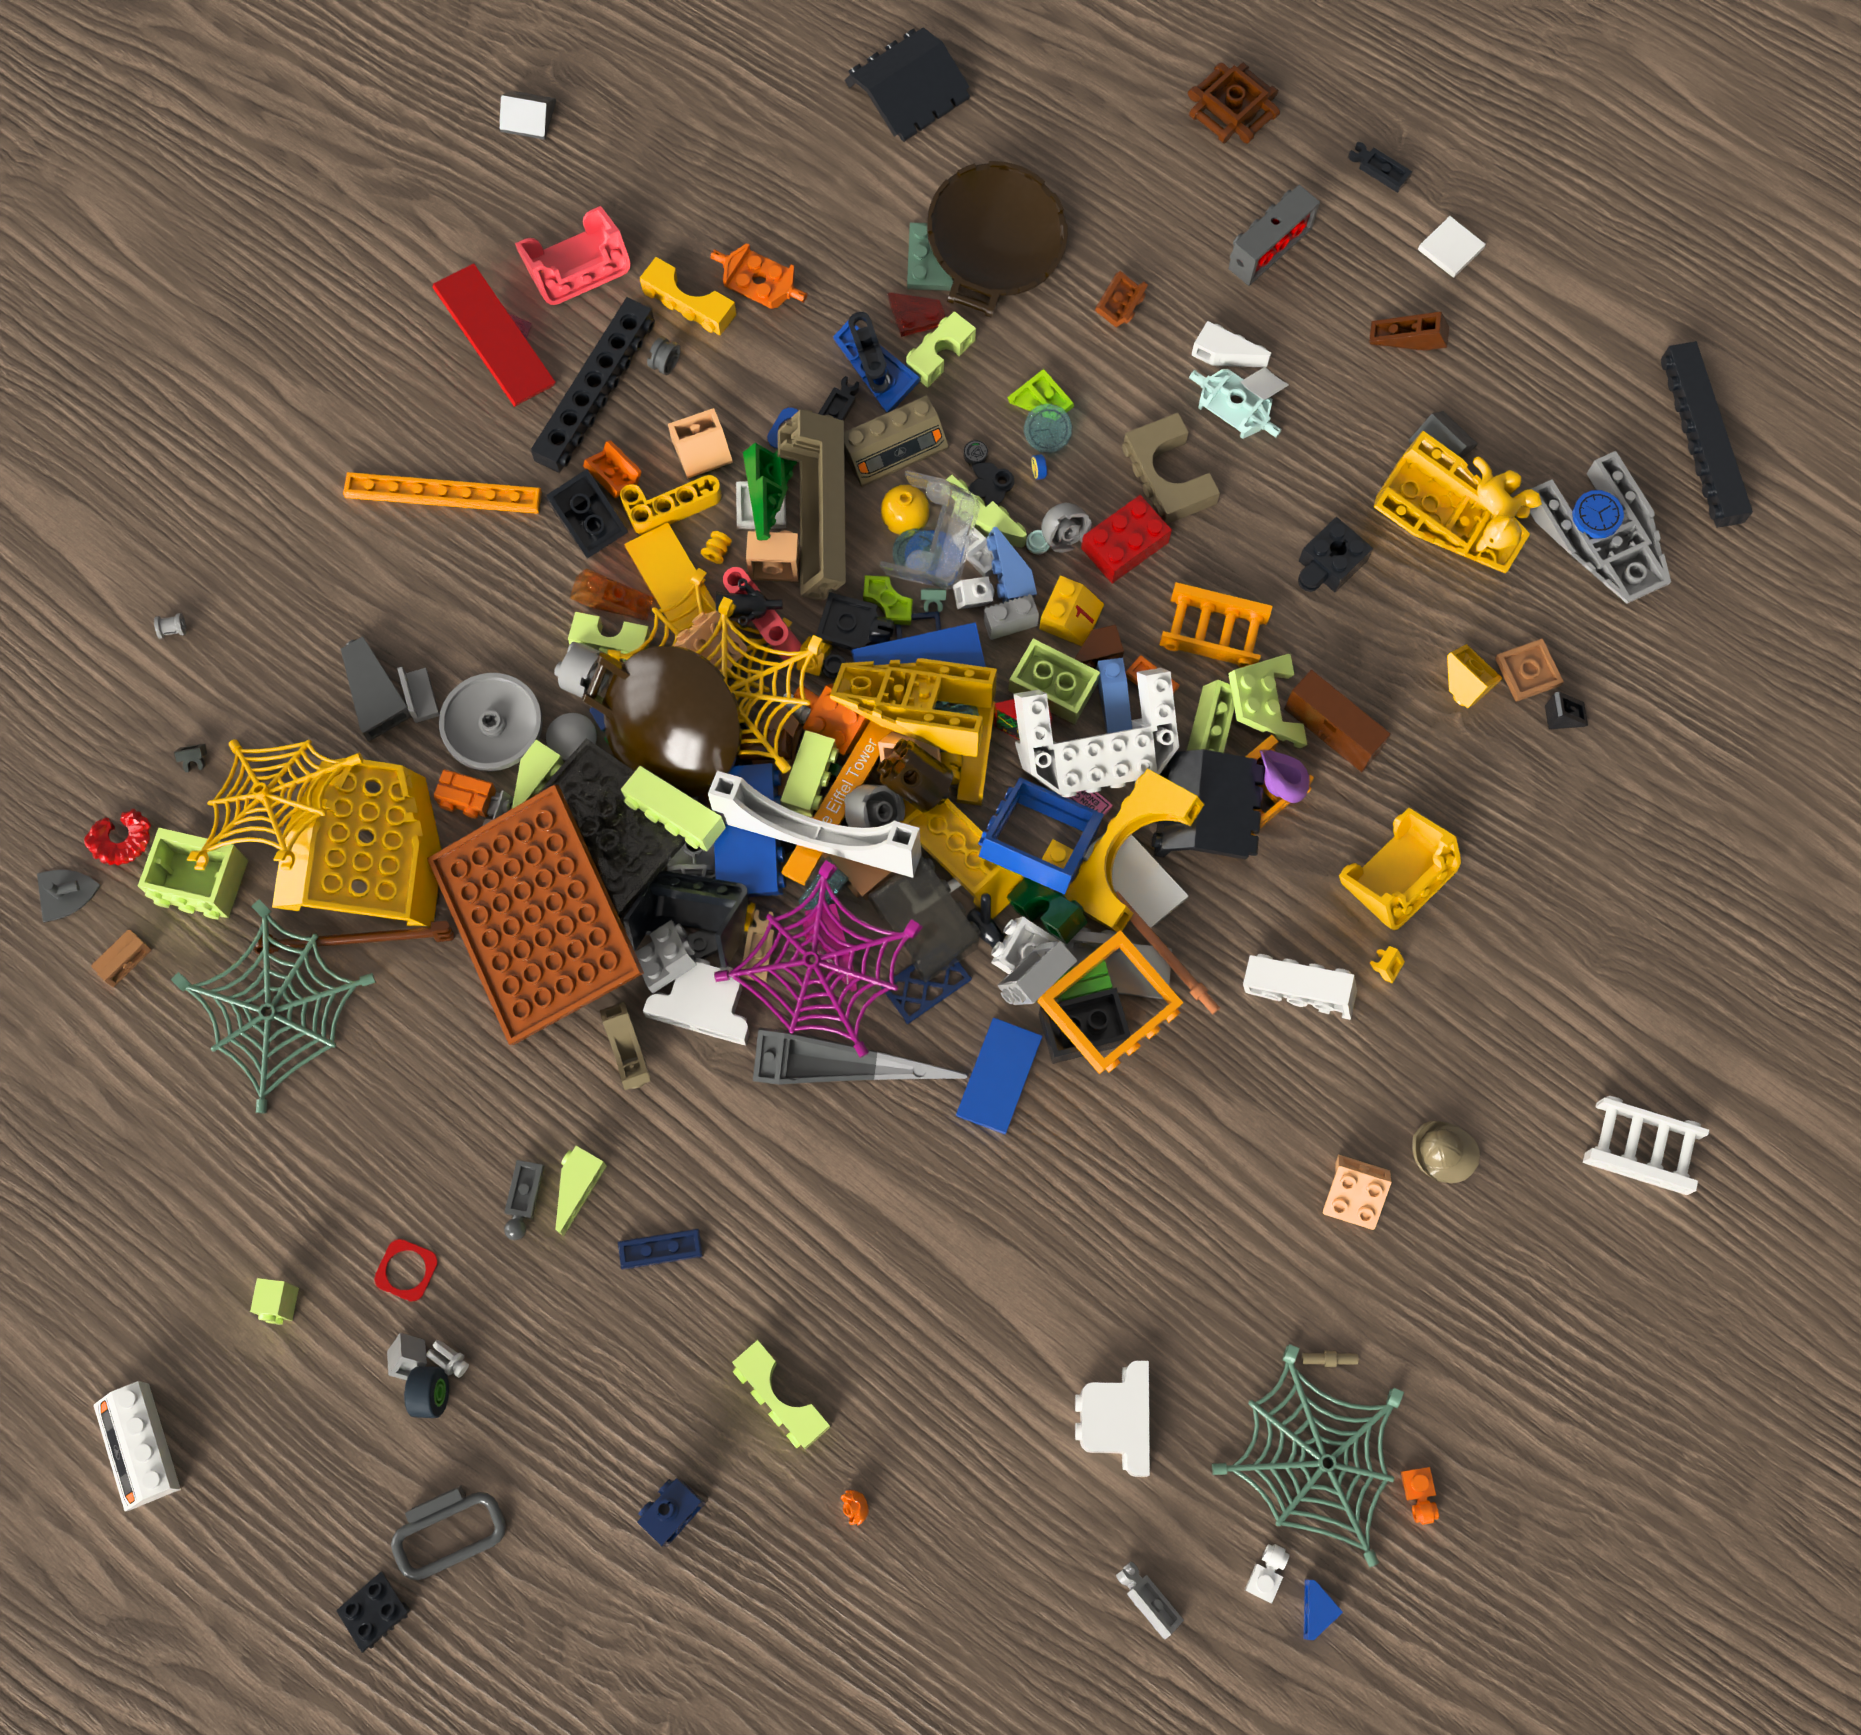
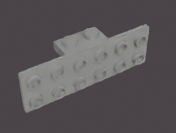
M1082 928L1068 944H1065L1066 948L1077 960L1072 967L1081 963L1114 936L1116 932L1104 930L1101 933L1091 932L1088 928ZM1133 944L1169 985L1171 967L1154 947ZM1120 948L1105 959L1112 987H1117L1118 994L1163 999Z

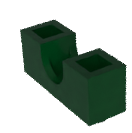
M1026 877L1007 896L1015 912L1032 923L1038 916L1045 913L1041 920L1049 934L1065 944H1068L1088 923L1083 914L1084 909L1077 901L1072 900L1070 902L1062 893L1053 891L1049 887Z

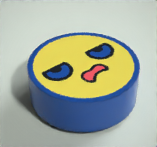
M1042 454L1033 455L1031 466L1034 478L1036 480L1045 479L1047 477L1046 460Z

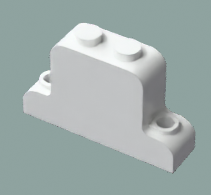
M696 958L695 962L697 965L675 979L670 995L657 993L649 996L646 1000L643 1012L647 1018L746 1046L750 1034L746 1023L747 1018L734 1014L742 992V985L732 977H730V980L716 982L714 978V972L723 970L730 972L733 970L731 967L727 966L725 968L720 966V968L710 966L711 963L704 959Z
M1134 1361L1127 1367H1122V1383H1088L1081 1390L1080 1395H1075V1411L1080 1412V1423H1075V1440H1080L1082 1448L1090 1453L1122 1454L1123 1470H1126L1135 1477L1150 1476L1149 1361Z

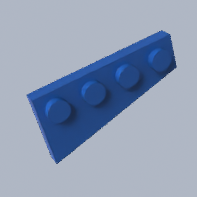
M848 321L833 336L836 344L886 413L893 411L920 382L918 375L880 345L892 385L884 393L873 392L865 374ZM885 376L873 379L874 383L882 385L885 382Z

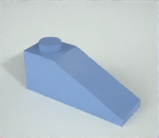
M1123 658L1098 661L1096 668L1100 672L1098 689L1106 734L1132 729Z

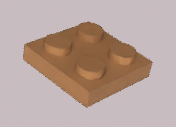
M1543 639L1497 654L1495 657L1516 702L1559 687L1564 683Z

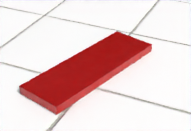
M474 263L433 283L432 288L514 407L555 385L556 382Z

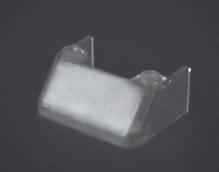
M906 470L905 476L910 485L926 489L929 500L935 504L942 505L929 552L923 550L911 552L907 557L905 566L881 561L880 567L889 576L939 588L952 589L953 585L960 581L980 509L979 500L975 494L945 479Z

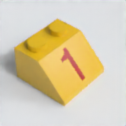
M1060 575L1041 616L1039 629L1083 646L1096 625L1104 603L1083 584Z

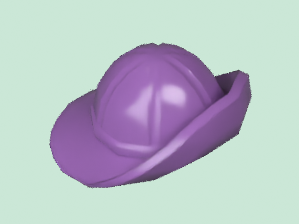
M1260 750L1265 766L1264 781L1268 791L1274 796L1281 797L1290 803L1300 802L1307 795L1310 782L1309 774L1304 765L1299 760L1272 750Z

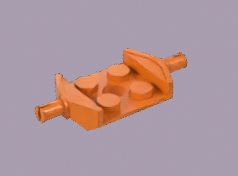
M747 243L730 253V255H725L716 249L711 254V259L723 264V283L725 287L771 309L778 308L786 299L790 300L791 297L802 303L807 299L808 293L794 286V265H790L787 268L751 251L750 245ZM757 277H763L764 279H766V281L761 284H756L753 282V280Z

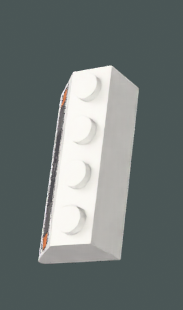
M137 1381L110 1392L95 1403L94 1408L124 1510L127 1512L181 1490L150 1385Z

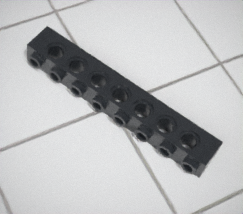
M626 297L531 448L535 462L558 473L561 472L564 466H568L574 449L582 444L584 433L588 427L591 428L593 426L596 414L600 408L602 409L606 405L611 390L618 386L620 376L624 370L629 368L635 351L638 352L641 349L647 332L650 333L655 324L652 308ZM594 384H600L597 387H591ZM582 403H588L585 406H579ZM570 422H576L574 425H567ZM559 441H563V442H564V443H562V444H560V445H555V444H556L557 442H559Z

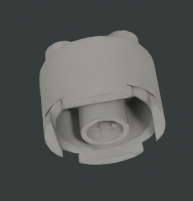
M573 641L569 645L563 661H560L555 668L554 673L558 676L559 687L582 698L584 691L588 690L597 668L599 653L604 652ZM606 673L597 693L598 695L601 694L608 682L609 675Z
M860 785L851 793H848L844 799L845 817L848 827H880L892 821H903L905 816L903 798L884 785Z

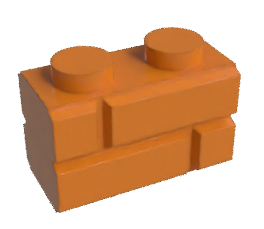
M444 769L434 792V798L441 809L453 812L455 808L463 811L464 815L477 819L478 815L487 817L491 797L495 796L496 788L491 782Z

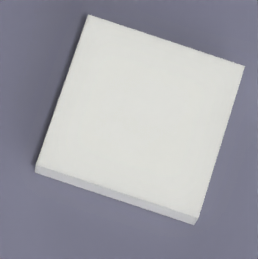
M1449 216L1419 245L1418 250L1454 278L1484 249L1486 244Z
M736 482L737 530L755 529L748 482ZM786 495L780 511L776 513V523L771 529L786 528Z

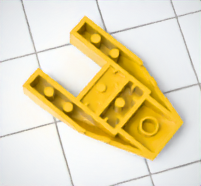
M918 658L916 663L900 664V660H890V663L885 665H874V661L842 663L830 693V699L887 729L953 754L977 757L982 742L983 716L935 710L934 708L937 701L992 708L996 694L997 669Z

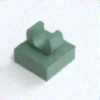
M921 588V600H926L924 603L925 612H928V605L931 602L938 604V612L942 611L943 604L941 600H946V589Z

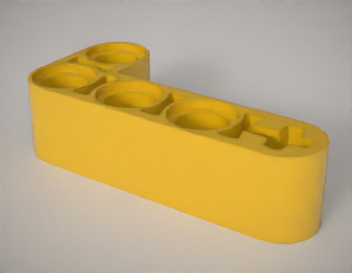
M706 475L650 500H646L639 486L629 484L622 488L620 497L624 511L636 533L643 535L667 522L671 525L718 504L722 494L719 480L712 475ZM630 498H638L633 502L628 501ZM686 498L692 499L690 502H683ZM663 508H669V509H670V510L667 511V512H661V511H660V510L663 509ZM640 518H648L644 522H638Z

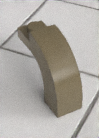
M625 1002L600 1010L602 1022L618 1065L624 1089L642 1087L645 1083L650 1082L651 1077Z

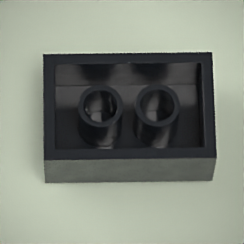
M1117 987L1057 1003L1098 1052L1117 1048L1131 1036ZM1040 1007L1038 1015L1052 1064L1083 1057L1082 1053L1047 1012Z

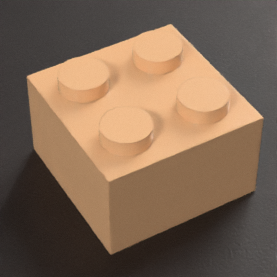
M756 530L754 532L748 531L746 563L750 578L752 580L799 582L800 548L798 533L787 530L770 532L771 537L768 540L759 541L757 540Z

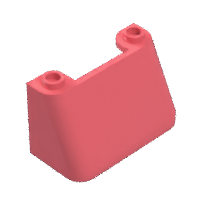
M601 206L590 210L583 217L585 232L543 250L541 244L535 238H527L515 243L520 257L546 303L550 305L560 304L621 277L629 271L631 263L621 233Z

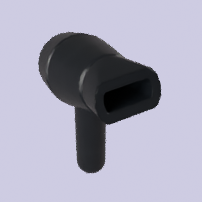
M988 893L982 894L981 908L976 907L969 911L964 922L974 934L993 949L999 941L1003 942L1006 935L1002 933L991 918V896Z

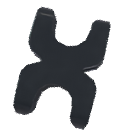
M854 313L849 318L848 323L870 388L875 393H884L890 389L892 381L874 327L867 313ZM859 320H863L867 323V327L856 330L855 324ZM885 376V382L882 385L874 383L873 379Z

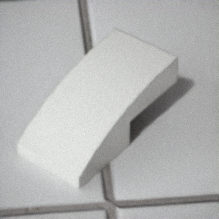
M968 524L952 537V541L972 566L983 577H988L993 573L992 560L994 558L992 551L988 550L986 538L972 524Z

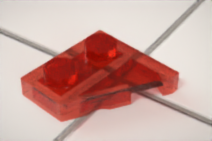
M888 293V300L901 337L937 328L940 321L945 317L940 300Z

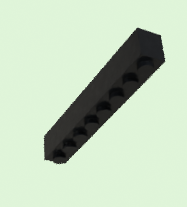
M1697 341L1671 345L1661 358V366L1666 371L1668 377V388L1672 391L1675 399V410L1679 412L1682 420L1681 428L1689 442L1688 450L1693 455L1695 461V472L1697 476H1700L1702 482V493L1707 498L1709 504L1710 518L1714 520L1716 528L1745 523L1753 511Z

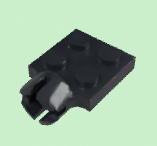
M829 592L816 636L822 638L823 643L852 650L890 641L894 631V621L879 616L876 613L878 606L876 604Z

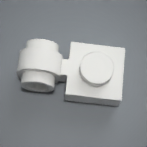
M1276 1544L1273 1546L1267 1545L1262 1556V1560L1266 1562V1567L1255 1564L1245 1591L1272 1604L1283 1579L1281 1575L1275 1573V1570L1278 1568L1283 1570L1289 1559V1554L1285 1552L1286 1549Z

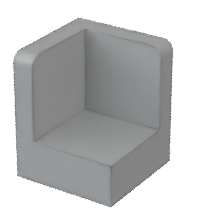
M399 1333L387 1351L388 1375L407 1380L412 1369L417 1366L425 1367L427 1364L425 1340Z

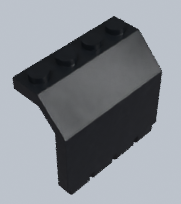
M924 27L917 32L913 28L903 35L904 40L900 43L896 40L885 47L886 52L880 55L876 52L866 59L868 63L863 67L860 64L856 65L848 71L850 75L844 80L849 88L857 84L867 92L893 136L898 135L903 142L917 134L915 126L921 131L935 122V117L939 119L954 109L953 105L958 107L970 99L966 90L969 88V85L945 45Z
M1205 749L1175 752L1159 775L1197 795L1204 806L1191 826L1176 821L1154 822L1157 823L1156 832L1153 834L1151 843L1152 847L1155 848L1154 856L1164 858L1171 851L1195 850L1244 860L1249 855L1257 856L1259 837L1251 835V833L1258 834L1260 832L1261 812L1254 811L1253 809L1262 808L1263 788L1255 785L1264 784L1265 766L1257 764V759Z

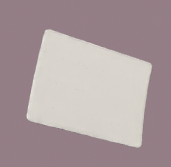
M1266 367L1241 381L1248 390L1263 400L1289 386V384L1276 377Z

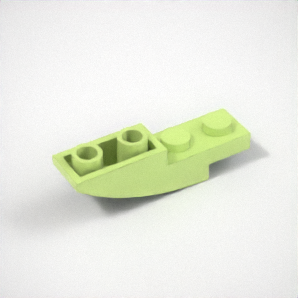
M953 475L945 480V493L955 501L954 514L965 524H972L986 537L989 536L993 527H997L1012 546L1022 548L1026 545L1027 534L1025 528L1019 522L1015 523L1004 507L998 506L993 501L988 506H985L984 501L979 496H974L969 491L964 481L961 479L957 480Z

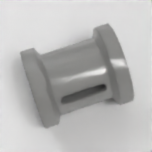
M178 613L174 617L161 618L156 616L154 618L155 631L159 639L164 638L165 635L186 634V624L182 613Z

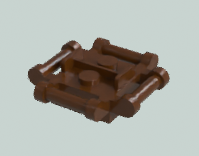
M1220 62L1214 67V71L1197 87L1193 86L1188 91L1189 98L1193 102H1198L1191 109L1189 116L1194 120L1198 119L1219 136L1218 140L1223 144L1235 132L1244 143L1248 144L1265 124L1280 115L1279 108L1271 102L1277 96L1279 90L1274 86L1270 87L1251 72L1249 66L1244 62L1238 67L1234 65L1231 68ZM1262 108L1265 111V113L1261 115L1251 126L1246 127V125L1256 117L1257 112ZM1207 109L1226 124L1227 127L1224 129L1203 111Z

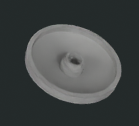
M502 673L479 674L461 682L445 699L439 716L440 735L447 750L461 764L479 771H499L519 763L535 740H539L543 723L540 705L531 689L517 678Z

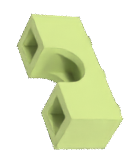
M954 311L949 317H944L940 321L938 328L933 333L930 332L924 337L922 344L917 349L913 348L908 353L906 366L918 375L920 382L928 388L944 372V359L937 355V353L947 349L960 356L975 341L976 328Z
M575 612L568 641L569 644L573 641L583 643L606 654L608 649L628 654L638 649L648 640L650 630L648 626L624 621L622 630L618 635L605 637L601 635L603 625L600 616Z

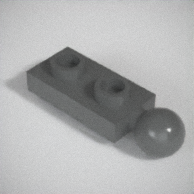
M516 1161L504 1212L506 1215L513 1216L504 1227L505 1235L510 1240H519L525 1235L526 1225L523 1222V1218L533 1219L545 1168L542 1164Z

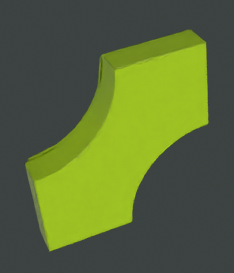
M865 575L863 601L878 605L884 612L885 617L892 619L894 624L911 625L913 599L898 594L891 586L890 577Z

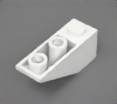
M1207 321L1194 343L1192 356L1212 366L1264 368L1268 366L1272 352L1261 345H1255L1247 341L1241 335L1225 330L1219 324Z

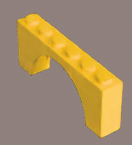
M1147 769L1137 779L1135 788L1130 796H1127L1122 802L1121 810L1117 816L1109 822L1107 831L1102 839L1095 843L1089 859L1080 866L1079 874L1071 882L1064 895L1066 899L1070 902L1072 900L1077 901L1084 909L1083 914L1116 933L1120 930L1123 931L1134 913L1119 900L1113 886V864L1121 845L1132 833L1150 823L1176 821L1191 826L1203 808V802L1197 795Z

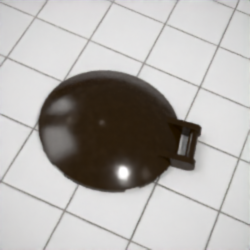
M989 161L988 164L975 165L974 163L958 170L956 174L948 180L946 179L938 188L928 211L927 235L936 260L943 270L954 279L947 302L951 304L956 302L984 312L985 316L991 318L999 296L1015 295L1029 291L1044 282L1055 271L1065 252L1068 225L1063 213L1064 208L1056 193H1052L1045 185V181L1037 174L1008 162ZM962 286L991 297L989 304L957 293L959 287Z
M678 646L651 647L634 654L624 663L606 653H599L597 668L588 690L583 693L582 700L604 714L605 732L609 746L615 759L629 777L641 766L684 794L694 798L710 790L717 771L730 773L737 760L741 746L742 730L739 729L738 718L740 710L735 694L730 692L724 682L725 677L709 660L692 650ZM608 669L614 674L603 698L597 693Z

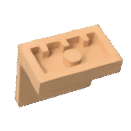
M1338 1154L1335 1163L1336 1174L1323 1208V1214L1373 1230L1376 1227L1391 1185L1390 1170Z

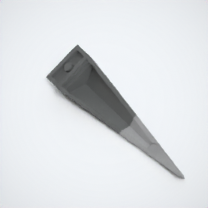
M760 1027L758 1029L753 1081L780 1085L855 1080L965 1079L968 1075L963 1072L867 1049L869 1054L860 1058L853 1045L799 1032L791 1034L789 1030Z

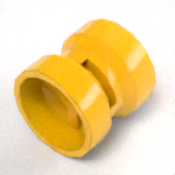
M941 752V763L953 771L951 785L958 784L961 779L959 768L963 763L962 755Z

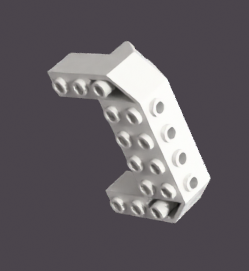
M1157 668L1136 672L1142 718L1131 720L1132 729L1058 743L1053 741L1047 693L1041 690H1033L1014 694L1020 738L1019 741H1015L1022 769L1062 797L1076 796L1078 791L1086 790L1087 793L1099 792L1101 787L1105 786L1121 788L1126 786V782L1135 781L1136 783L1137 779L1147 769L1159 775L1179 748L1171 671Z

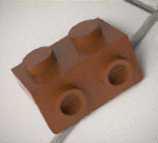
M1119 271L1115 274L1095 311L1115 327L1120 326L1124 322L1126 324L1129 323L1135 315L1134 308L1146 296L1144 291L1148 284L1143 282L1137 285L1123 272Z

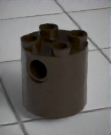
M903 738L895 744L894 752L888 759H884L878 766L877 771L881 773L880 782L920 811L927 812L937 804L941 805L949 797L953 771L914 742L906 741Z

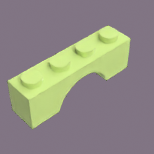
M758 1340L732 1362L736 1366V1369L732 1372L742 1384L748 1381L754 1388L750 1392L760 1405L764 1402L767 1403L772 1409L768 1415L778 1427L782 1424L787 1427L790 1432L786 1436L796 1448L802 1445L806 1450L830 1428V1425L812 1404L803 1407H791L777 1399L772 1389V1374L777 1363Z

